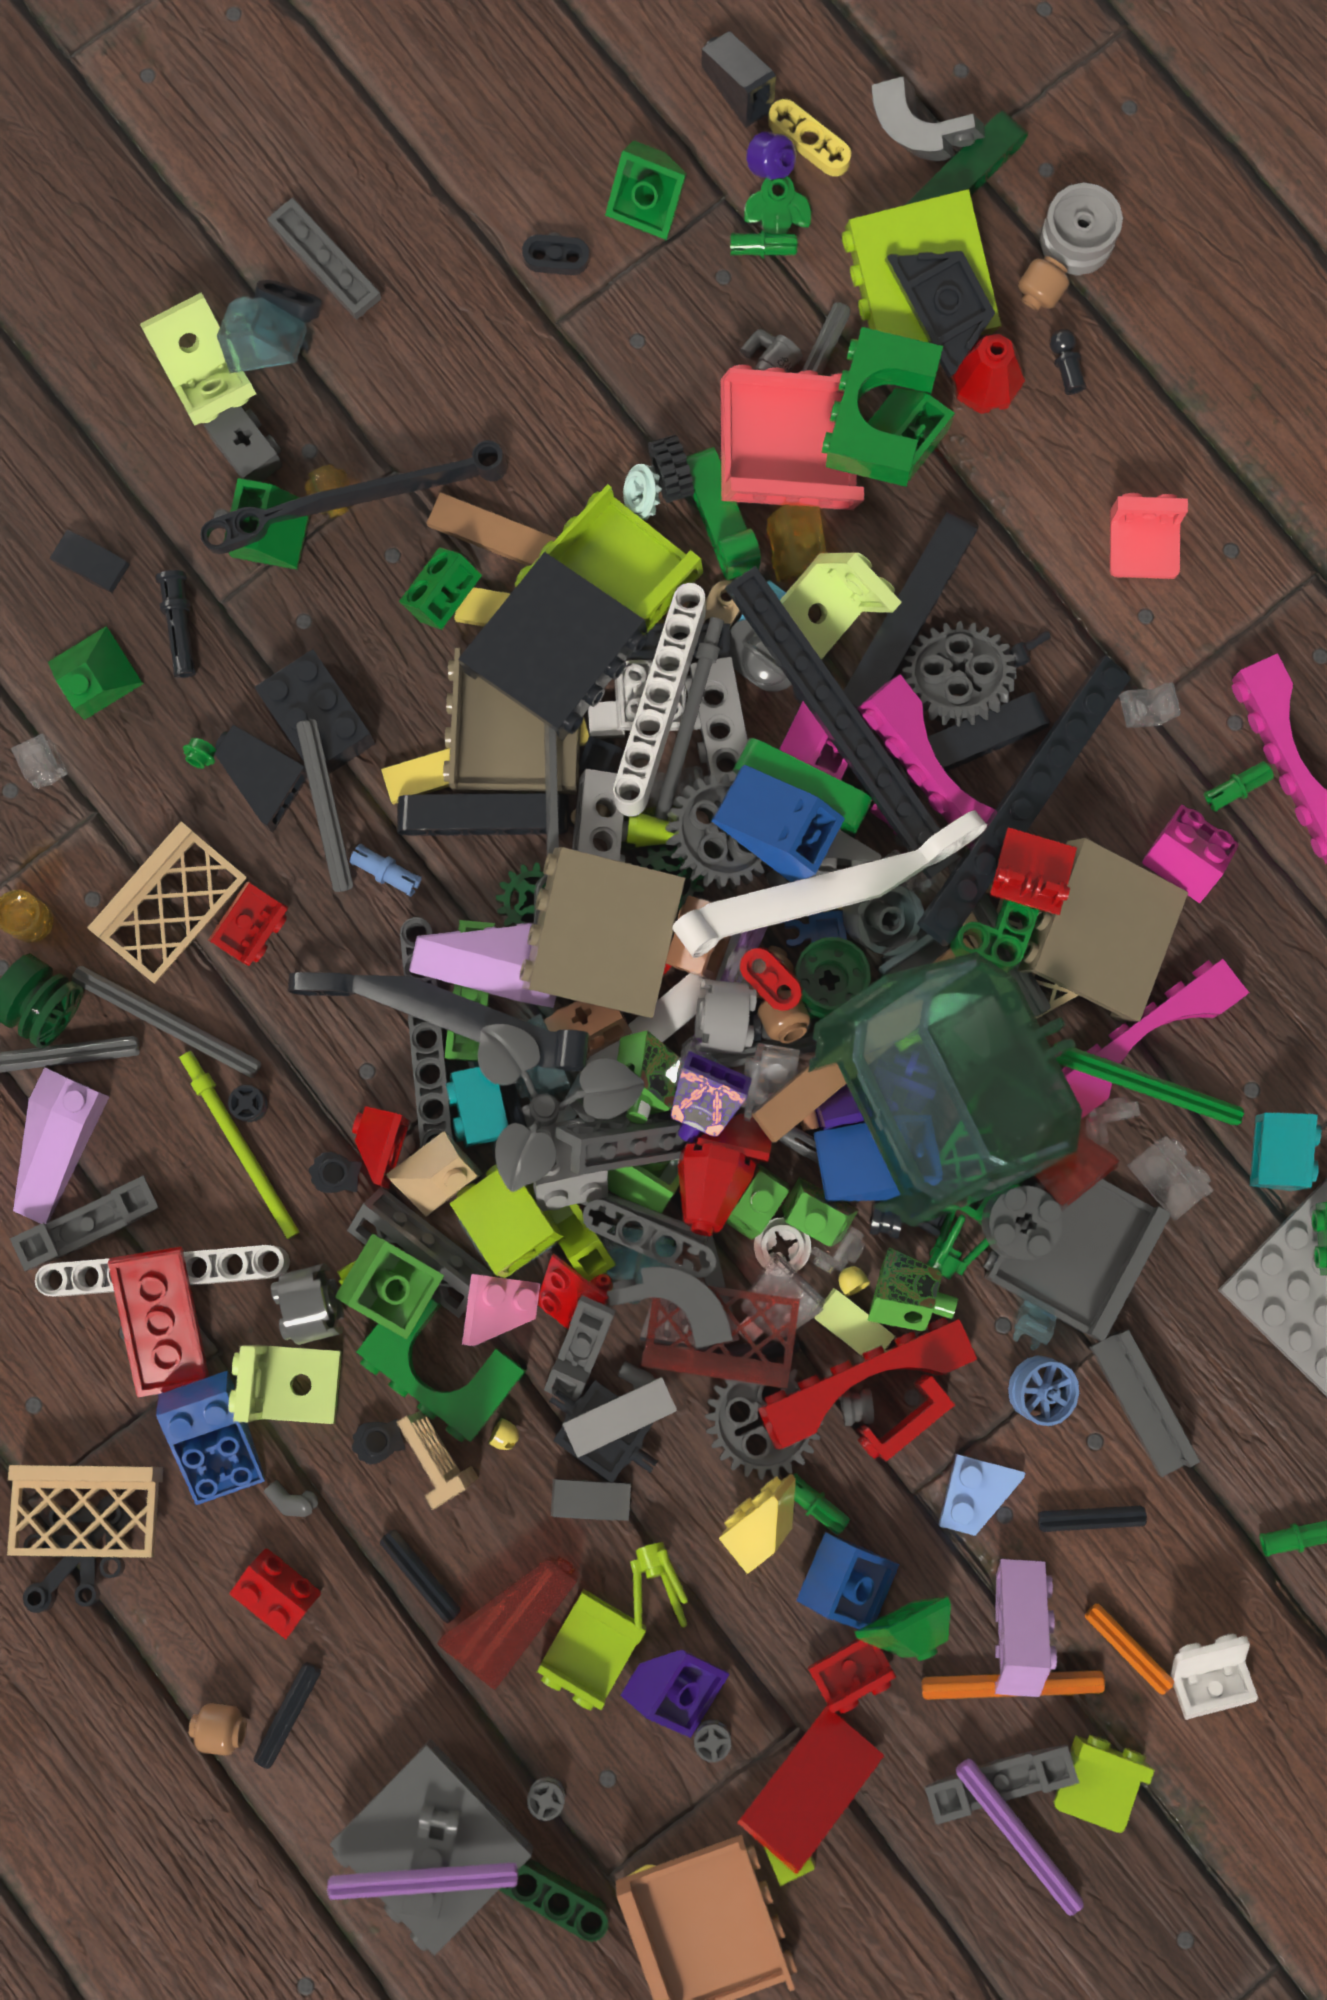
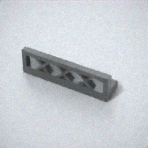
M671 1110L649 1115L647 1122L644 1124L633 1123L627 1117L556 1127L555 1138L572 1146L570 1171L578 1175L679 1159L686 1144H695L694 1151L697 1150V1142L689 1143L679 1137L678 1131L682 1123L670 1116Z
M380 1187L363 1203L347 1230L366 1245L372 1235L361 1226L364 1219H366L376 1227L378 1234L374 1235L390 1244L397 1243L404 1249L405 1253L443 1274L444 1277L432 1298L458 1318L467 1309L471 1275L490 1277L493 1275L491 1271L383 1187ZM447 1287H453L465 1296L461 1303L449 1295Z
M1119 1330L1106 1337L1105 1341H1098L1089 1346L1157 1474L1163 1477L1184 1465L1192 1467L1198 1464L1200 1460L1130 1331Z

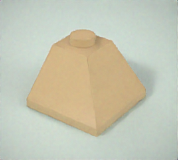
M443 1131L386 1175L427 1217L483 1173L452 1138Z

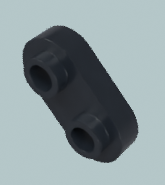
M537 234L526 239L522 246L523 262L528 269L534 272L578 275L587 269L590 262L588 246L579 238ZM538 253H542L545 255V257L541 260H537L534 258V256ZM572 256H575L579 259L575 263H570L567 261V259Z
M261 280L256 284L255 299L262 308L269 311L287 313L292 315L294 320L303 323H309L312 319H317L320 316L322 301L319 297L274 280Z

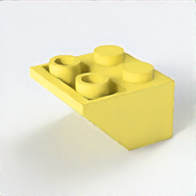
M792 1473L783 1480H780L777 1476L761 1488V1493L753 1500L751 1497L746 1499L734 1510V1514L724 1522L727 1529L719 1539L747 1574L774 1554L792 1529L796 1478Z

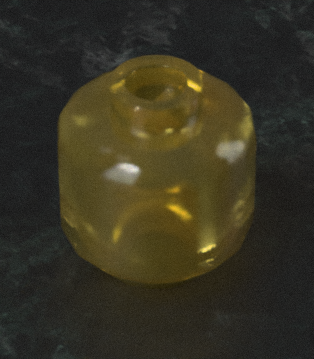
M329 464L308 474L310 479L307 480L304 488L308 496L326 490L349 486L351 483L344 469L335 468L333 464ZM343 507L317 514L328 513L330 519L349 512L348 507Z

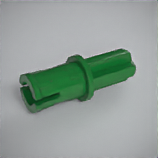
M762 230L761 234L731 233L730 253L731 256L761 255V259H765V255H795L798 251V238L795 234H765V230Z
M1262 761L1239 775L1231 774L1230 780L1210 791L1204 792L1205 800L1208 805L1212 803L1210 808L1213 812H1216L1240 797L1242 799L1247 798V793L1271 781L1274 778V773L1270 765Z
M795 1472L793 1475L796 1478L794 1501L807 1511L805 1513L807 1517L811 1514L830 1531L839 1535L848 1525L849 1517L824 1497L825 1492L820 1494Z
M1327 1520L1301 1526L1292 1523L1290 1528L1260 1533V1544L1265 1557L1293 1550L1302 1553L1304 1548L1327 1543Z

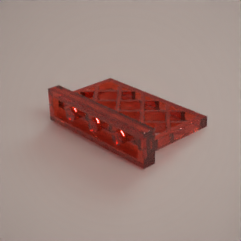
M706 1285L738 1327L731 1332V1335L734 1336L741 1331L753 1348L743 1357H735L730 1354L723 1344L724 1342L715 1344L706 1352L696 1351L687 1339L692 1335L691 1330L684 1334L672 1318L681 1309L677 1307L671 1313H668L660 1302L661 1298H652L646 1346L641 1366L788 1388L800 1299ZM720 1295L734 1298L725 1303ZM740 1298L749 1299L758 1311V1313L742 1325L729 1309V1306ZM755 1300L770 1302V1304L761 1309ZM776 1303L792 1306L790 1321L778 1330L764 1313ZM660 1309L665 1317L657 1322ZM761 1315L774 1333L756 1345L744 1327ZM667 1320L681 1337L670 1346L654 1344L656 1329ZM789 1327L786 1342L780 1333ZM776 1336L786 1349L784 1364L768 1362L760 1351L761 1347ZM684 1341L689 1349L676 1348V1346ZM720 1347L725 1355L711 1352ZM756 1352L761 1360L749 1359L748 1357Z

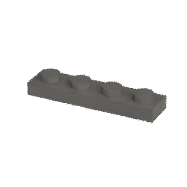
M293 198L267 218L269 226L356 320L382 299L380 292Z

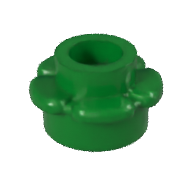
M191 738L189 744L183 746L184 754L186 755L185 760L190 765L204 769L205 766L215 763L216 749L207 741Z

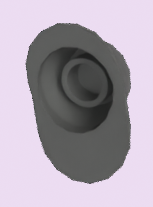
M746 619L737 622L730 628V657H732L733 668L765 691L778 692L791 685Z

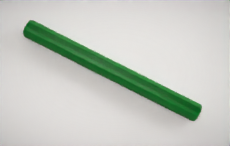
M1055 1043L1050 1053V1060L1052 1062L1230 1125H1240L1242 1122L1244 1109L1240 1106L1063 1043Z

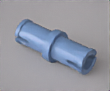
M362 844L356 847L359 853L353 851L350 864L356 865L374 875L377 882L381 884L386 882L410 897L415 893V890L412 888L418 889L421 876L415 875L397 865L396 860L392 857L384 858Z

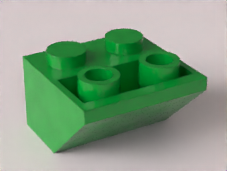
M896 387L868 424L879 431L918 440L909 476L910 481L950 430L955 413L928 393Z
M238 478L230 512L249 506L267 510L300 497L272 484ZM310 515L273 523L269 526L267 534L263 539L228 553L231 558L298 570ZM255 516L247 517L242 523V530L246 533L256 531L260 524L259 518Z

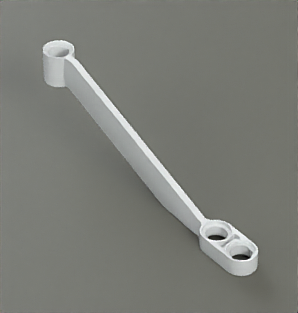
M973 810L931 836L916 851L709 903L699 910H692L684 914L674 923L672 929L691 956L698 958L709 952L720 939L727 936L879 898L926 867L941 862L972 842L983 833L987 824Z
M742 933L731 935L716 978L717 981H720ZM689 973L657 1000L653 1018L638 1016L629 1024L633 1032L632 1034L648 1030L663 1043L696 1015L698 998H705L707 990L700 989L703 979H710ZM620 1040L590 1056L587 1065L601 1058L617 1061ZM568 1105L565 1110L559 1111L558 1119L555 1123L575 1119L577 1113Z

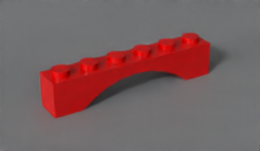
M946 1317L939 1318L928 1323V1331L916 1336L914 1331L908 1332L895 1338L896 1346L884 1351L882 1345L862 1353L864 1360L852 1365L850 1360L844 1361L831 1367L832 1375L819 1380L816 1374L798 1382L799 1390L787 1395L785 1389L765 1397L767 1404L757 1409L774 1448L783 1449L816 1434L824 1416L835 1401L850 1387L871 1375L896 1369L942 1375L977 1360L960 1319L948 1322Z

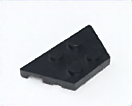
M951 251L944 254L927 252L902 256L890 254L885 258V262L928 342L943 346L940 364L947 377L950 378L956 373L995 312L962 251Z

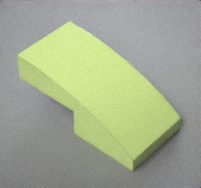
M833 1288L812 1316L862 1357V1353L880 1345L885 1350L895 1337L880 1323L868 1321V1314L835 1288Z

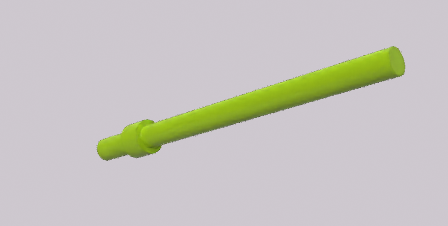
M186 1052L179 1059L193 1080L190 1083L197 1096L202 1095L287 1240L300 1233L215 1091L216 1084L209 1073L205 1074L193 1052Z

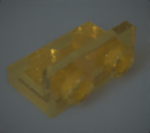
M783 505L768 517L767 533L771 539L772 567L775 570L777 582H785L792 576H801L820 553H826L820 507Z

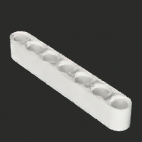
M695 583L682 584L674 593L614 782L613 793L616 807L621 814L626 816L639 815L647 805L705 619V593ZM693 601L698 604L694 608H685L682 606L685 602ZM678 632L688 634V637L682 640H677L672 636ZM669 663H673L679 666L674 671H665L662 669L664 665ZM657 695H665L669 698L664 703L652 701ZM649 726L659 729L654 735L642 733V730ZM639 758L649 761L642 768H636L632 765V762ZM629 790L639 793L638 797L634 800H625L621 796Z
M272 1245L183 1252L190 1285L277 1278L287 1272L290 1264L287 1252L281 1247ZM273 1251L279 1258V1265L274 1271L268 1272L263 1266V1258L267 1253ZM233 1255L240 1256L243 1261V1267L236 1275L231 1274L227 1268L228 1260ZM198 1258L204 1259L207 1265L205 1274L200 1278L195 1277L192 1273V1264ZM109 1259L44 1265L36 1273V1288L45 1296L59 1297L114 1292L108 1266ZM93 1267L98 1271L99 1278L97 1283L90 1287L85 1282V1274L88 1269ZM57 1270L61 1273L63 1281L61 1286L54 1290L49 1284V1277Z

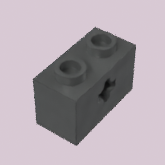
M241 406L230 407L222 411L213 421L204 424L211 440L241 479L262 482L283 467L278 457V454L282 452L280 447L270 434L266 437L262 435L258 429L262 425L250 408L244 411ZM247 441L250 445L246 447L243 442Z

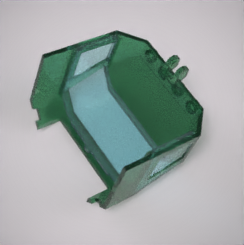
M977 952L887 974L817 1022L814 1026L813 1039L817 1041L815 1057L810 1058L808 1073L838 1065L900 1193L899 1196L879 1202L873 1207L884 1213L891 1211L901 1216V1221L912 1227L951 1213L1027 1180L1077 1152L1082 1108L1056 1057L1073 1049L1076 1044L1073 1038L1064 1039L1051 1048L1045 1038L1060 1031L1066 1025L1064 1020L1058 1018L1040 1027L1016 979Z

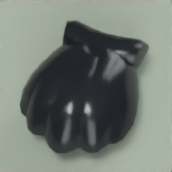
M324 1152L314 1159V1164L309 1168V1173L312 1176L311 1183L315 1185L318 1191L323 1193H336L344 1190L357 1192L358 1175L362 1164L361 1162H351L337 1153Z
M395 1419L388 1423L368 1422L357 1428L353 1435L352 1451L358 1454L360 1461H364L369 1465L377 1464L387 1459L395 1451L405 1450L406 1446L400 1434L398 1420Z

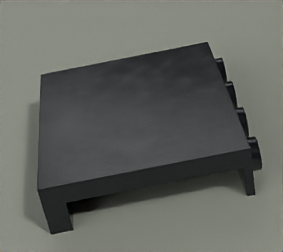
M544 552L458 660L464 673L474 680L479 677L554 729L558 738L563 741L569 733L573 734L582 724L583 715L590 706L595 707L600 702L605 693L604 688L611 679L616 680L623 673L626 667V660L630 655L642 649L647 641L648 632L645 620Z

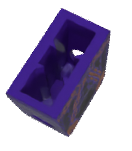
M688 1051L681 1070L670 1115L674 1120L682 1123L678 1131L679 1137L686 1142L696 1143L702 1132L713 1137L719 1136L746 1100L752 1078Z

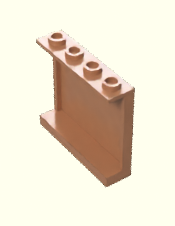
M743 1835L616 1880L617 1898L653 2000H735L786 1981L789 1991L795 1989L791 1974L797 1973V1968L791 1950L783 1952L780 1939L785 1938L782 1924L778 1915L772 1917L770 1915L767 1905L773 1903L768 1884L766 1880L759 1882L755 1870L760 1869L761 1866L754 1845L746 1846Z

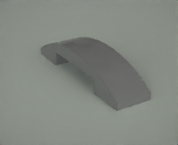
M145 1176L110 1191V1194L47 1224L42 1223L10 1238L24 1271L37 1268L86 1247L159 1209Z
M583 1295L581 1296L544 1391L554 1395L557 1389H559V1391L575 1402L580 1398L616 1310Z
M1067 1744L1024 1752L978 1766L1004 1801L1043 1790V1793H1047L1079 1783ZM957 1773L925 1786L936 1825L972 1815L971 1811L983 1808L957 1776Z

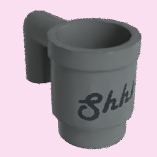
M762 329L756 330L740 349L741 353L750 359L761 345L767 348L758 359L759 363L755 366L754 370L765 371L769 368H783L785 372L790 373L803 358L801 350L790 339L783 335L774 337Z

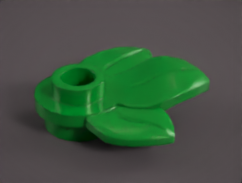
M788 176L784 179L774 180L766 178L761 186V191L751 195L747 200L744 209V219L747 223L761 221L765 234H786L791 227V223L799 227L808 228L811 222V210L807 199L795 192L794 184ZM774 185H781L784 189V194L775 196L772 193V187Z

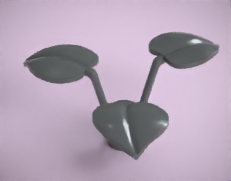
M494 1024L485 1026L481 1030L478 1048V1064L481 1072L489 1081L498 1085L513 1084L521 1075L532 1099L530 1118L533 1124L530 1130L519 1123L510 1124L500 1133L496 1142V1164L500 1177L506 1187L511 1192H516L522 1187L542 1179L551 1171L556 1161L557 1151L555 1144L549 1135L536 1131L541 1126H549L555 1123L558 1119L559 1111L565 1110L568 1105L584 1097L583 1107L586 1114L596 1119L614 1118L635 1104L643 1092L644 1081L621 1062L609 1058L596 1059L590 1062L581 1072L579 1081L583 1090L575 1092L562 1102H557L555 1097L550 1094L538 1095L529 1074L526 1072L534 1068L540 1060L539 1047L533 1037L524 1030L511 1025Z

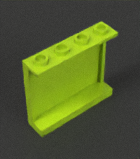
M969 189L849 219L845 226V231L842 232V241L845 252H851L854 264L850 266L851 279L854 287L859 286L862 299L858 301L859 312L862 320L868 321L869 329L928 342L885 262V258L890 254H898V256L917 255L918 253L927 252L944 254L951 251H962L995 312L981 333V336L994 333L1001 327Z
M608 484L601 492H595L589 498L586 508L578 516L570 518L559 537L555 541L548 542L540 552V557L546 552L645 620L647 632L670 609L676 589L682 584L694 583L703 574L702 562L699 556L691 550L685 554L617 500L613 495L612 487ZM537 560L531 566H526L521 570V572L517 576L516 582L514 583L515 587L525 577V575L529 572V570L533 567Z

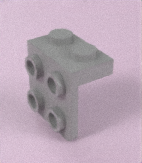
M582 1118L557 1122L549 1126H541L536 1131L549 1135L557 1151L556 1161L551 1171L542 1179L533 1182L534 1199L542 1211L557 1210L564 1206L592 1202L608 1197L607 1171L582 1175L570 1171L572 1146L555 1138L556 1127L585 1123Z

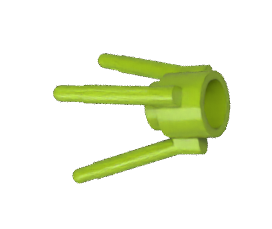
M659 1542L637 1549L635 1551L637 1559L630 1561L634 1584L635 1627L637 1629L642 1627V1573L644 1572L647 1579L661 1576L681 1627H686L687 1621L679 1599L683 1604L687 1603L688 1599L670 1562L664 1543Z

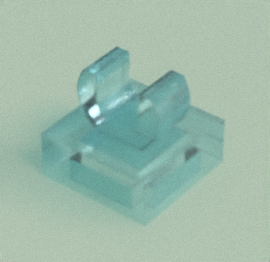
M1024 1301L1017 1314L1013 1340L1017 1342L1020 1336L1025 1333L1033 1338L1030 1345L1031 1350H1036L1040 1342L1047 1345L1054 1334L1057 1317Z

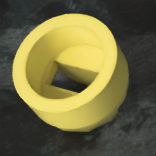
M855 1266L847 1267L839 1274V1286L845 1297L862 1291L870 1284L866 1274Z
M501 1418L495 1426L488 1444L501 1450L512 1449L519 1440L517 1427L506 1419Z

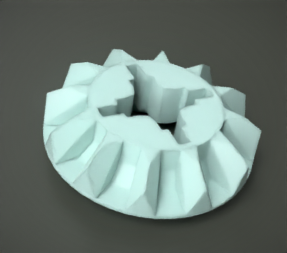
M637 464L629 471L624 483V504L642 520H648L649 516L656 513L655 505L661 502L658 498L659 492L662 490V488L658 487L660 476L655 474L653 466Z

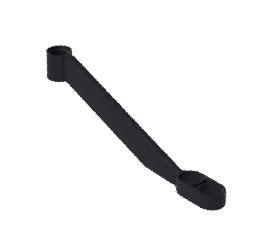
M486 440L475 446L472 457L469 459L318 492L267 510L250 506L243 507L207 521L201 529L200 536L203 544L212 553L225 554L263 539L267 534L269 526L273 523L459 482L479 475L486 481H498L506 474L508 465L499 444ZM487 457H498L495 464L491 466L482 465ZM255 516L259 518L260 524L256 531L246 533L242 530V523L247 517ZM218 528L225 529L227 532L225 541L220 545L211 544L209 541L211 532Z
M310 972L289 974L287 992L303 996H351L358 994L479 1043L481 1030L485 1026L494 1024L511 1025L524 1030L536 1041L540 1052V1060L537 1066L544 1069L582 1071L587 1066L588 1032L579 1030L548 1031L411 976Z

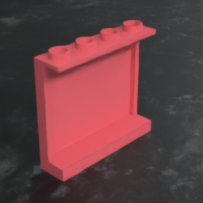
M736 365L729 368L721 379L722 501L854 510L864 501V487L857 486V475L826 468L827 454L821 453L826 432L833 433L835 423L830 422L834 402L842 401L844 392L838 390L842 373L821 376L818 375V372L811 370L787 373L783 368H769L765 371L752 370V367L749 365Z

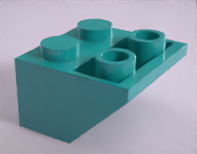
M480 1067L451 1073L450 1082L445 1084L450 1107L455 1106L457 1118H453L452 1121L456 1142L463 1141L464 1148L467 1149L496 1141L500 1133L508 1126L499 1085L489 1081L481 1072Z
M1262 1113L1256 1115L1249 1186L1285 1191H1296L1312 1187V1182L1316 1181L1319 1169L1318 1161L1314 1160L1315 1146L1319 1145L1322 1134L1321 1125L1317 1124L1318 1115L1298 1113Z

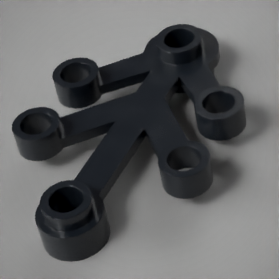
M112 1495L106 1496L99 1501L96 1509L102 1514L116 1500ZM120 1505L116 1508L117 1516L113 1521L109 1520L108 1517L106 1518L118 1533L131 1519ZM59 1506L65 1513L71 1509L68 1506ZM80 1508L70 1518L73 1522H94L96 1520L88 1508ZM53 1509L49 1513V1522L52 1526L58 1522L57 1513ZM64 1524L60 1528H66L68 1526ZM102 1524L87 1536L95 1548L98 1541L104 1535L106 1537V1545L113 1539ZM40 1534L29 1535L24 1541V1548H31L33 1540L41 1538ZM76 1535L51 1536L60 1548H67L78 1538ZM46 1542L41 1546V1548H51ZM82 1542L76 1547V1549H87ZM117 1543L111 1549H121V1546ZM64 1556L42 1582L31 1584L26 1588L23 1594V1603L26 1609L33 1613L50 1610L56 1602L55 1590L79 1563L80 1586L75 1591V1600L80 1606H91L97 1603L100 1598V1590L96 1586V1557ZM105 1557L100 1563V1572L106 1578L119 1577L125 1570V1562L121 1557ZM110 1560H115L118 1566L113 1574L107 1568ZM85 1588H89L92 1591V1598L89 1602L85 1601L82 1596ZM35 1591H38L42 1596V1600L38 1605L32 1601V1595Z

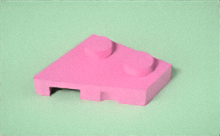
M472 1274L462 1344L475 1346L535 1320L540 1283Z

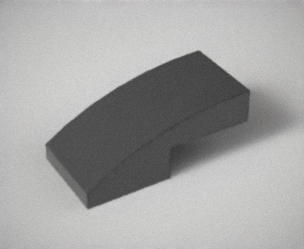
M553 1479L551 1516L629 1521L631 1484L626 1482L611 1483Z

